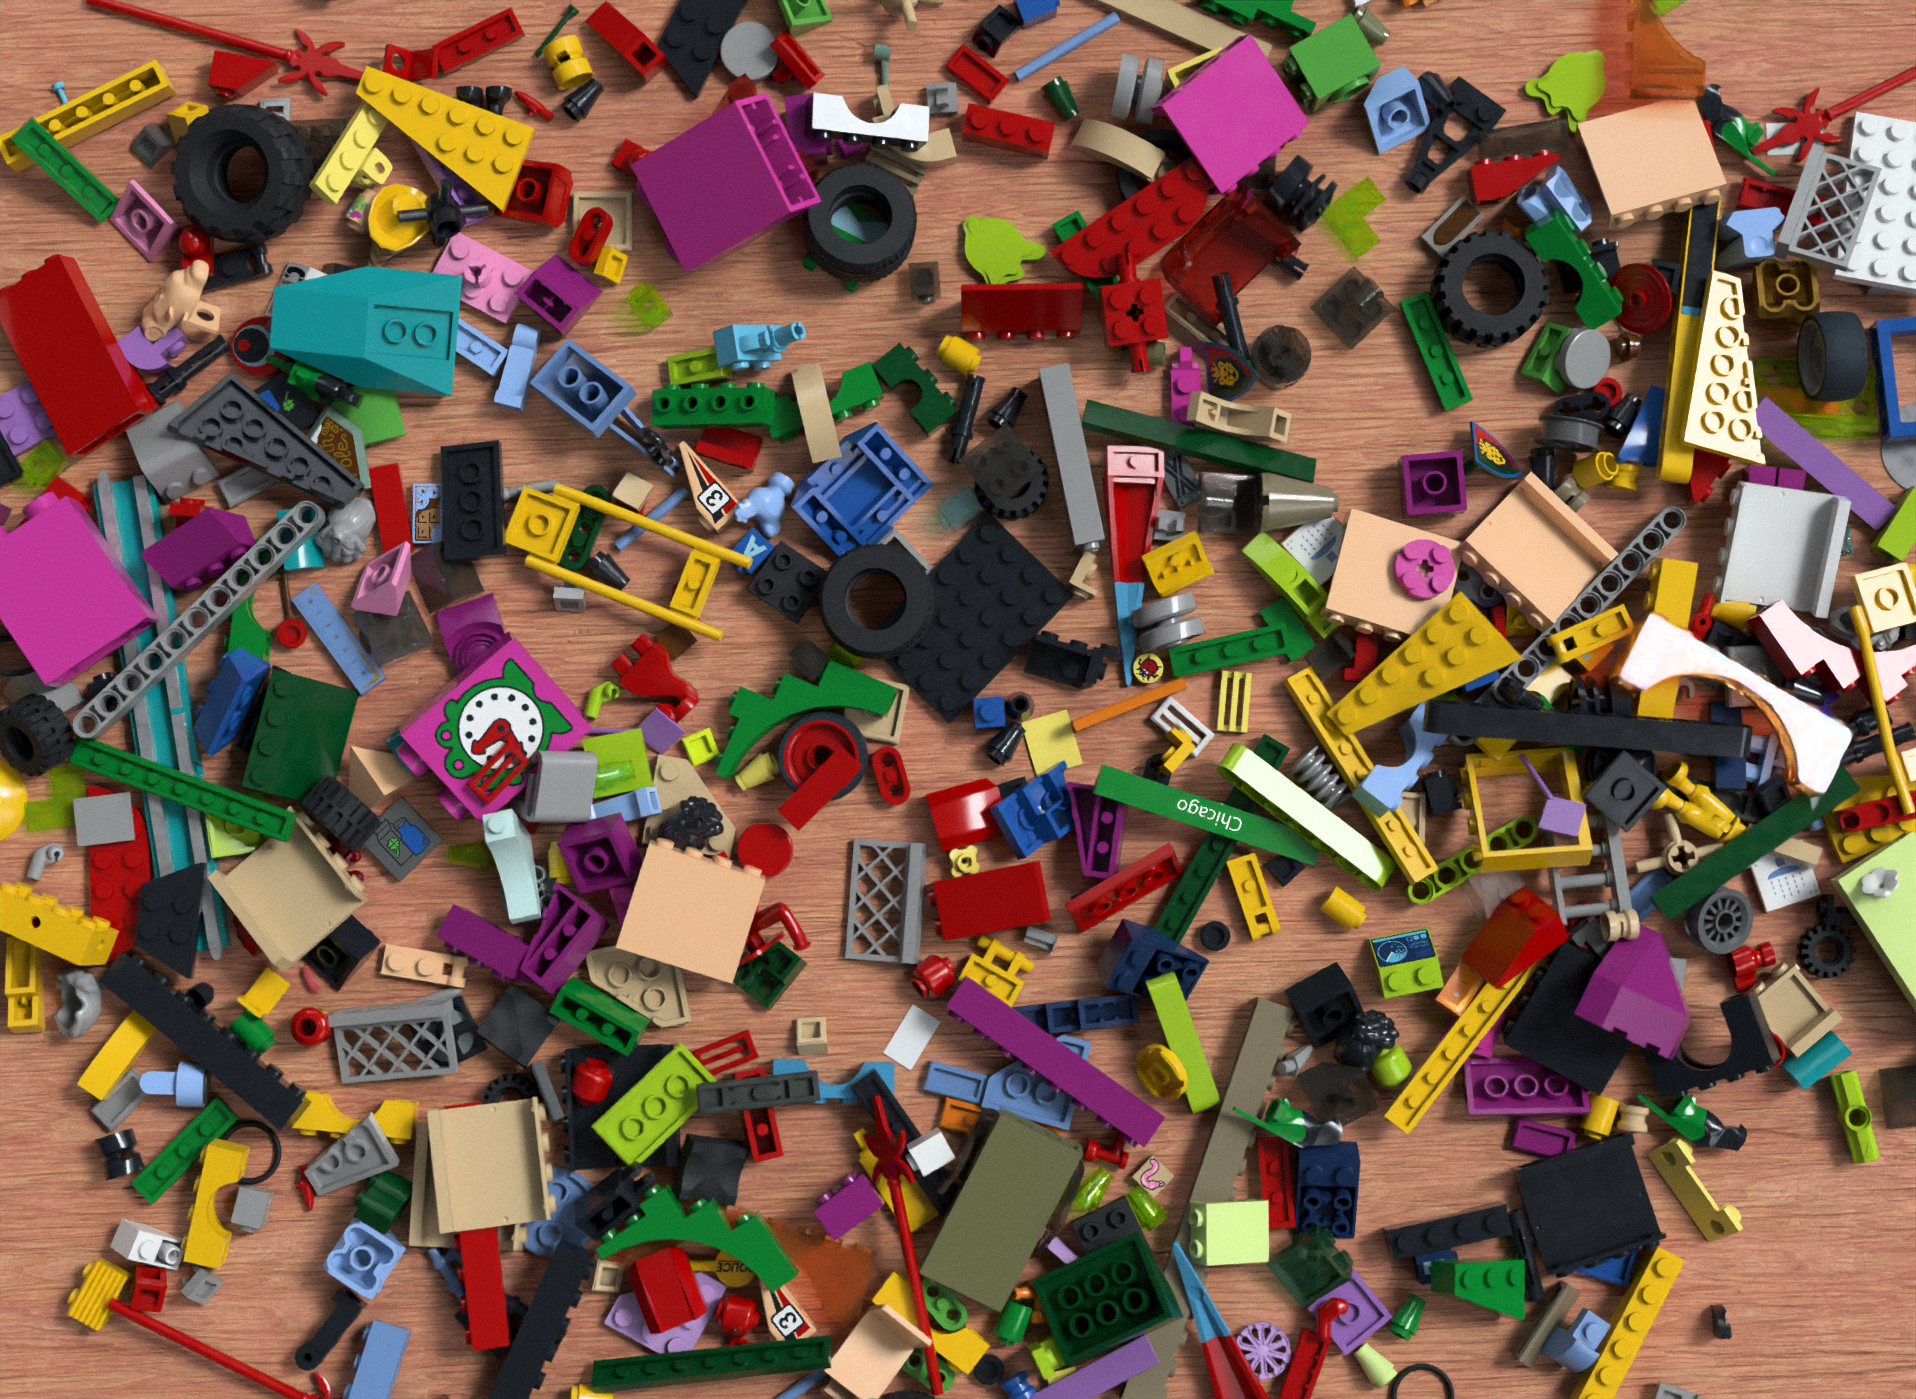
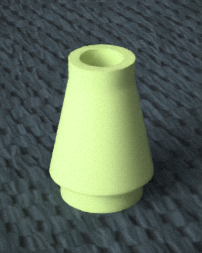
M1367 1343L1353 1354L1371 1384H1375L1379 1389L1397 1374L1393 1368L1395 1365L1372 1349Z

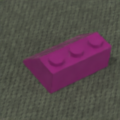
M208 507L142 551L141 554L148 564L172 588L191 592L201 588L203 582L209 578L225 572L226 567L237 562L256 542L245 516Z

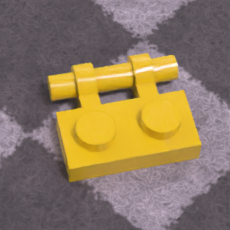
M982 934L977 945L987 950L985 956L981 958L972 953L958 980L963 981L968 976L1012 1007L1025 983L1023 980L1015 977L1018 969L1030 974L1035 963L1026 959V955L1020 951L1015 953L1001 945L1002 941L996 938L992 940ZM995 955L1010 963L1007 972L991 963Z

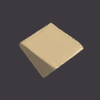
M627 471L614 490L612 497L640 512L654 485Z
M826 1016L796 1019V1038L799 1055L828 1053Z
M593 1257L591 1263L596 1264L589 1281L584 1280V1286L591 1290L619 1293L625 1263Z

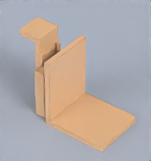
M887 1304L870 1306L832 1357L831 1368L823 1370L832 1378L819 1391L828 1399H855L856 1397L858 1399H879L915 1348L929 1347L933 1341Z

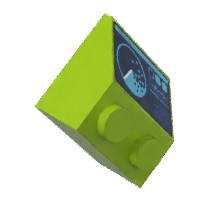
M1428 927L1368 939L1380 998L1387 999L1444 987L1438 956Z

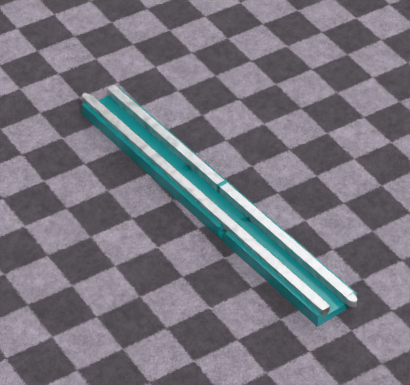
M101 470L98 474V483L93 485L100 533L160 620L119 647L122 670H124L179 616L174 588L148 564L141 554L142 551L166 536L158 491L145 475L134 476L130 480L112 483L109 474ZM181 633L176 634L172 638L173 648L179 649L183 645ZM159 654L154 655L150 660L152 670H157L162 664ZM184 658L129 710L136 755L205 780L199 740L193 730L196 721L186 659ZM137 675L132 676L128 681V687L131 691H135L140 685ZM142 790L156 879L200 862L207 863L197 952L210 950L212 957L215 960H220L223 956V947L232 946L225 900L207 878L215 870L219 872L220 870L218 858L210 859L203 812Z

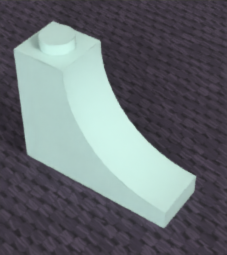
M512 809L482 815L486 844L494 857L500 874L509 920L512 924L542 918L530 833Z

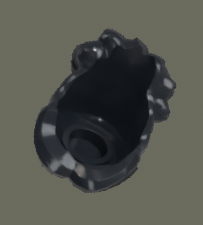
M689 796L687 800L680 801L679 810L671 814L664 823H661L657 838L670 840L675 843V848L685 850L686 847L702 850L710 837L718 836L724 832V827L721 823L723 815L717 810L716 805L712 802L708 803L706 798Z
M1373 1009L1366 1012L1359 1011L1353 1017V1022L1342 1028L1337 1036L1334 1057L1346 1073L1359 1076L1369 1072L1372 1062L1382 1053L1383 1049L1394 1047L1395 1039L1399 1037V1032L1394 1027L1395 1023L1392 1019L1386 1017L1385 1013Z

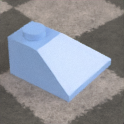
M1404 65L1377 78L1363 106L1377 152L1382 154L1429 130L1431 122L1419 81Z

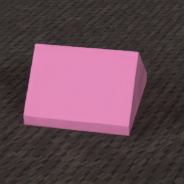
M135 180L129 182L110 217L115 226L149 261L155 259L182 233L180 225Z
M407 541L365 564L351 604L355 610L392 616L398 615L411 576L410 544Z

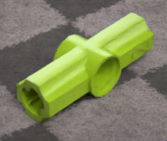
M1852 1069L1829 1075L1838 1108L1837 1119L1840 1125L1843 1126L1852 1163L1860 1164L1875 1161L1880 1158L1871 1126L1872 1114L1866 1107L1857 1071ZM1857 1109L1860 1113V1119L1856 1124L1852 1125L1849 1121V1114L1852 1110Z

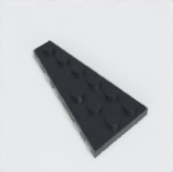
M232 372L167 426V431L340 508L346 507L364 491L365 485Z

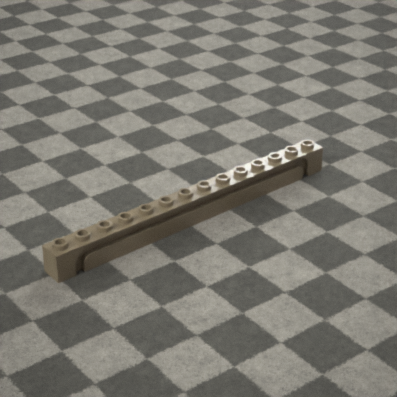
M1256 997L1247 1029L1244 1032L1221 1099V1104L1215 1116L1162 1271L1173 1290L1183 1318L1146 1334L1160 1363L1126 1380L1119 1396L1120 1399H1166L1168 1389L1164 1388L1167 1377L1173 1378L1178 1364V1361L1174 1359L1177 1348L1183 1349L1188 1332L1184 1331L1187 1319L1193 1320L1194 1318L1173 1251V1244L1175 1241L1179 1243L1203 1286H1205L1208 1274L1203 1272L1206 1265L1192 1263L1189 1253V1243L1191 1241V1225L1189 1223L1191 1202L1234 1201L1237 1188L1233 1187L1236 1176L1241 1177L1247 1163V1159H1244L1243 1156L1246 1147L1252 1148L1257 1131L1253 1130L1255 1123L1232 1111V1109L1236 1107L1258 1119H1262L1267 1102L1263 1101L1266 1090H1272L1276 1079V1073L1272 1072L1276 1061H1282L1286 1050V1045L1282 1044L1286 1033L1290 1034L1295 1024L1296 1017L1292 1016L1294 1009Z

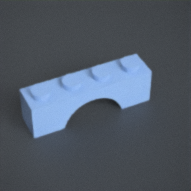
M1426 701L1416 705L1398 729L1406 748L1403 765L1385 767L1377 764L1365 775L1351 795L1379 818L1388 810L1393 813L1403 801L1400 794L1404 789L1407 791L1411 789L1419 778L1415 774L1419 767L1424 769L1434 757V754L1431 753L1435 745L1440 747L1448 737V734L1423 731Z

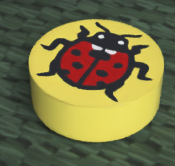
M1150 653L1139 656L1133 664L1134 676L1138 681L1145 684L1156 682L1163 673L1162 661L1159 657Z

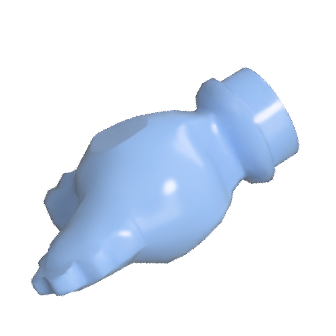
M775 472L772 477L768 478L767 487H754L750 490L746 499L736 504V509L734 510L736 521L746 523L748 518L753 516L758 520L760 530L765 536L773 537L778 535L781 529L780 519L785 511L784 496L791 495V490L795 486L794 482L786 475Z

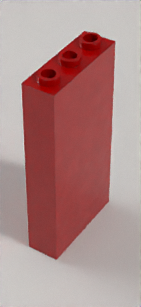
M60 254L52 255L45 259L44 265L38 269L24 273L21 276V280L14 285L0 289V323L68 456L86 457L153 413L75 258Z

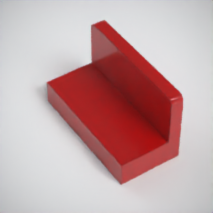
M706 428L703 431L701 441H697L695 453L704 458L754 472L763 438L733 428Z

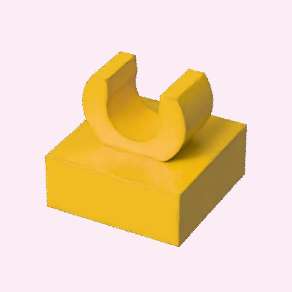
M604 245L596 266L590 265L589 269L610 283L620 284L629 256Z

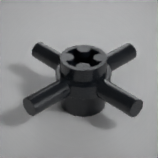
M443 178L440 181L439 192L431 194L426 199L425 208L397 211V219L399 223L426 220L434 234V245L441 247L445 244L446 238L453 237L461 231L460 217L487 215L488 206L487 203L459 205L451 194L452 180Z

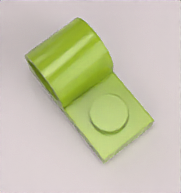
M715 347L667 357L670 384L685 386L700 382L721 383L733 380L731 367H718Z
M1053 1333L1026 1346L1044 1380L1056 1375L1054 1370L1065 1365Z

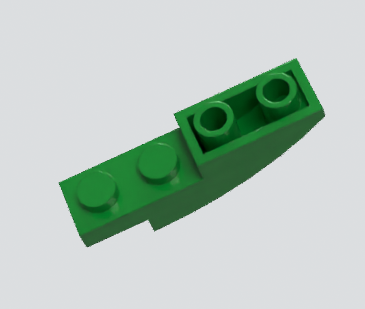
M1197 0V3L1202 4L1201 8L1211 14L1219 12L1227 16L1228 20L1237 26L1243 27L1245 24L1250 27L1254 18L1257 17L1263 25L1269 28H1276L1277 26L1287 31L1286 34L1289 37L1298 41L1311 36L1316 26V22L1290 11L1294 0Z

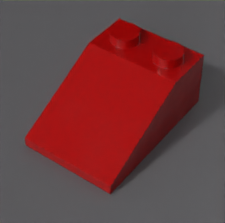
M1524 885L1500 902L1461 957L1469 967L1494 989L1498 990L1567 941L1569 937L1559 913Z

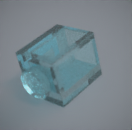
M966 485L937 505L940 513L936 517L945 530L951 528L955 533L982 515L984 509Z

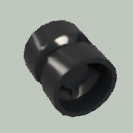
M133 1128L94 1140L98 1155L105 1159L102 1163V1168L106 1181L145 1168L140 1152L134 1150L137 1140ZM121 1152V1159L118 1157L117 1153Z

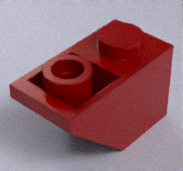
M1694 448L1691 477L1689 483L1684 484L1686 501L1689 505L1693 506L1699 501L1704 503L1714 490L1711 487L1716 477L1721 479L1731 467V464L1728 463L1730 458Z

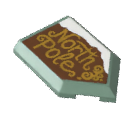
M326 405L306 436L365 485L364 489L372 488L362 429L346 419L334 407Z

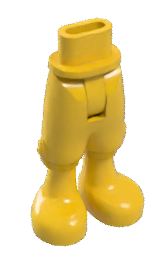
M1676 760L1663 770L1661 779L1683 792L1689 801L1682 800L1667 788L1650 807L1652 810H1659L1663 806H1668L1675 810V815L1681 823L1691 825L1720 843H1729L1748 830L1747 827L1740 823V818L1710 792L1708 786L1693 784L1687 779L1688 766L1685 762Z

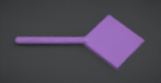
M657 707L635 728H642L644 741L661 755L685 733L683 728ZM592 728L587 734H613L632 729Z
M1520 754L1521 761L1547 798L1538 829L1577 838L1587 804L1552 796L1525 754Z

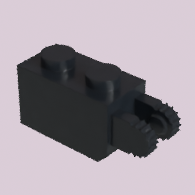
M637 1161L631 1163L630 1166L623 1170L618 1167L574 1202V1224L594 1241H597L637 1209L640 1204V1196L653 1186L656 1181L655 1176L649 1172L637 1181H634L643 1170L642 1165Z

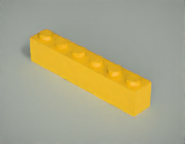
M155 59L35 119L64 147L68 148L177 93L164 67ZM21 126L0 136V151L7 165L17 173L36 164L11 140V136Z
M1655 556L1654 563L1652 562L1649 566L1648 579L1651 580L1650 590L1646 592L1643 601V609L1646 610L1645 621L1641 622L1638 631L1641 645L1640 651H1637L1634 656L1635 681H1632L1629 686L1632 699V715L1673 718L1698 563Z
M1659 1246L1647 1249L1609 1321L1611 1325L1595 1350L1600 1354L1599 1357L1583 1371L1569 1399L1614 1398L1685 1260Z

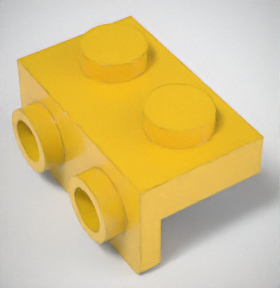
M1195 530L1141 556L1150 581L1160 597L1173 594L1214 573L1213 567L1206 557L1200 538Z

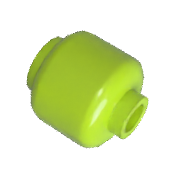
M1395 1044L1391 1049H1383L1382 1053L1372 1062L1370 1071L1379 1086L1395 1089L1404 1085L1409 1080L1412 1066L1402 1047Z

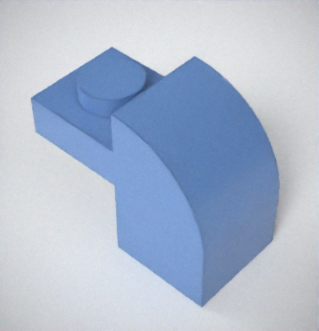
M1583 1307L1567 1332L1556 1325L1540 1351L1571 1372H1581L1592 1365L1600 1354L1595 1350L1611 1325Z

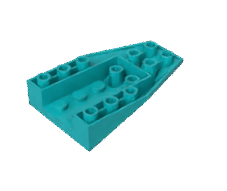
M366 266L274 287L269 348L356 386L452 396L462 276Z

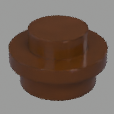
M1621 332L1615 340L1614 350L1621 361H1630L1638 356L1640 342L1637 335L1630 332Z

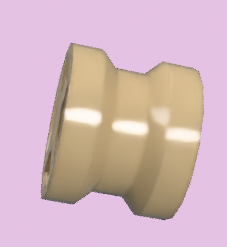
M1619 1104L1618 1111L1621 1113V1120L1617 1122V1129L1647 1132L1648 1126L1645 1123V1117L1649 1114V1108Z

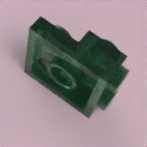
M1317 1223L1292 1237V1244L1269 1257V1262H1267L1268 1268L1302 1309L1352 1280L1353 1260L1346 1250L1339 1251L1334 1245L1335 1238L1328 1228L1322 1230Z

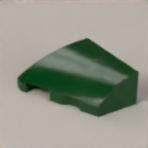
M778 941L757 957L738 966L733 982L770 1011L807 963Z

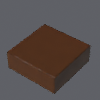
M672 623L655 637L664 645L675 661L698 642L689 630Z

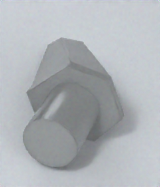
M1307 1043L1287 1055L1284 1062L1278 1063V1072L1280 1074L1287 1073L1289 1076H1297L1312 1053V1044Z

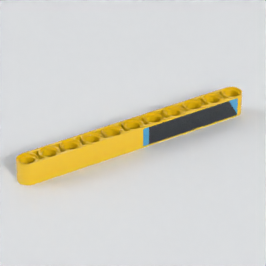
M1721 199L1710 205L1703 203L1692 206L1687 211H1684L1679 264H1682L1674 301L1656 466L1657 480L1688 484L1692 473L1694 448L1679 444L1707 275L1714 270Z

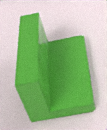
M1548 321L1520 374L1527 379L1543 383L1555 394H1561L1566 382L1562 378L1560 371L1555 369L1554 359L1560 354L1562 345L1572 329Z

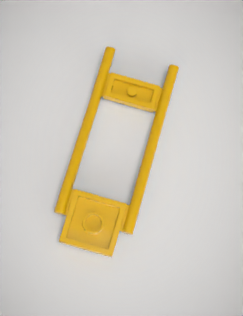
M556 483L552 496L524 486L506 530L507 544L530 552L525 559L524 566L718 642L722 640L724 631L697 621V619L700 618L721 565L720 561L723 559L746 569H749L753 562L751 557L560 483ZM580 505L587 506L694 548L689 555L670 603V609L557 566L581 509Z
M1907 562L1850 577L1858 606L1851 607L1848 610L1859 641L1884 757L1904 815L1916 812L1906 784L1916 781V749L1896 754L1870 638L1871 634L1916 623V588Z

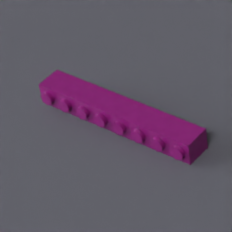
M968 976L965 977L946 1004V1007L950 1009L948 1012L950 1017L960 1024H963L965 1020L975 1027L972 1032L987 1042L989 1038L1000 1044L997 1048L999 1052L1011 1060L1014 1055L1024 1061V1064L1021 1066L1023 1069L1035 1077L1039 1073L1049 1079L1046 1084L1060 1095L1063 1091H1066L1074 1097L1071 1103L1085 1113L1090 1108L1098 1114V1117L1095 1119L1109 1130L1113 1126L1123 1132L1120 1138L1134 1148L1138 1143L1145 1147L1165 1119L1158 1111Z

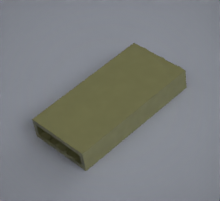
M1000 1107L920 1262L919 1273L922 1274L923 1279L934 1285L940 1283L949 1287L950 1292L958 1297L965 1298L967 1296L974 1299L981 1308L987 1311H993L994 1309L1001 1313L1083 1156L1082 1146Z

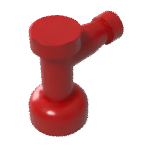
M1117 1128V1135L1111 1150L1100 1147L1098 1140L1089 1138L1085 1147L1083 1161L1092 1163L1097 1158L1116 1164L1119 1169L1124 1170L1128 1162L1129 1152L1123 1151L1125 1141L1120 1138L1123 1132Z

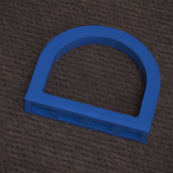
M1916 317L1876 320L1869 327L1882 440L1883 443L1916 439V422L1903 423L1900 419L1891 338L1916 335Z

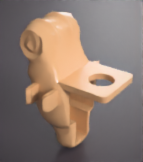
M195 260L187 269L174 271L155 290L154 300L147 304L142 313L141 328L147 339L151 341L159 340L179 323L182 328L187 324L214 334L218 332L221 309L199 301L209 273V265L205 261ZM197 312L209 314L212 321L201 319Z

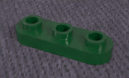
M591 485L583 490L586 494L600 496L602 500L611 503L609 492L600 485ZM580 505L581 509L560 559L562 566L571 571H578L587 565L607 514ZM584 523H588L591 526L587 534H583L580 531V527ZM572 551L579 552L580 557L577 561H570L569 555Z

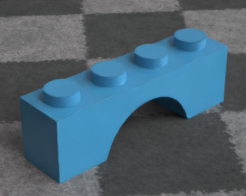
M775 1058L773 1060V1075L810 1071L805 1059ZM865 1061L860 1072L853 1079L842 1084H829L818 1079L821 1101L809 1103H827V1098H839V1104H857V1099L859 1098L851 1089L850 1084L873 1068L877 1070L894 1094L895 1062Z

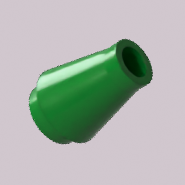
M1410 1293L1408 1299L1389 1320L1391 1324L1388 1330L1401 1339L1410 1341L1412 1336H1416L1426 1301Z

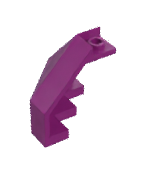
M1640 924V932L1637 939L1626 940L1622 937L1618 938L1593 973L1574 1014L1673 1060L1692 1018L1664 936Z

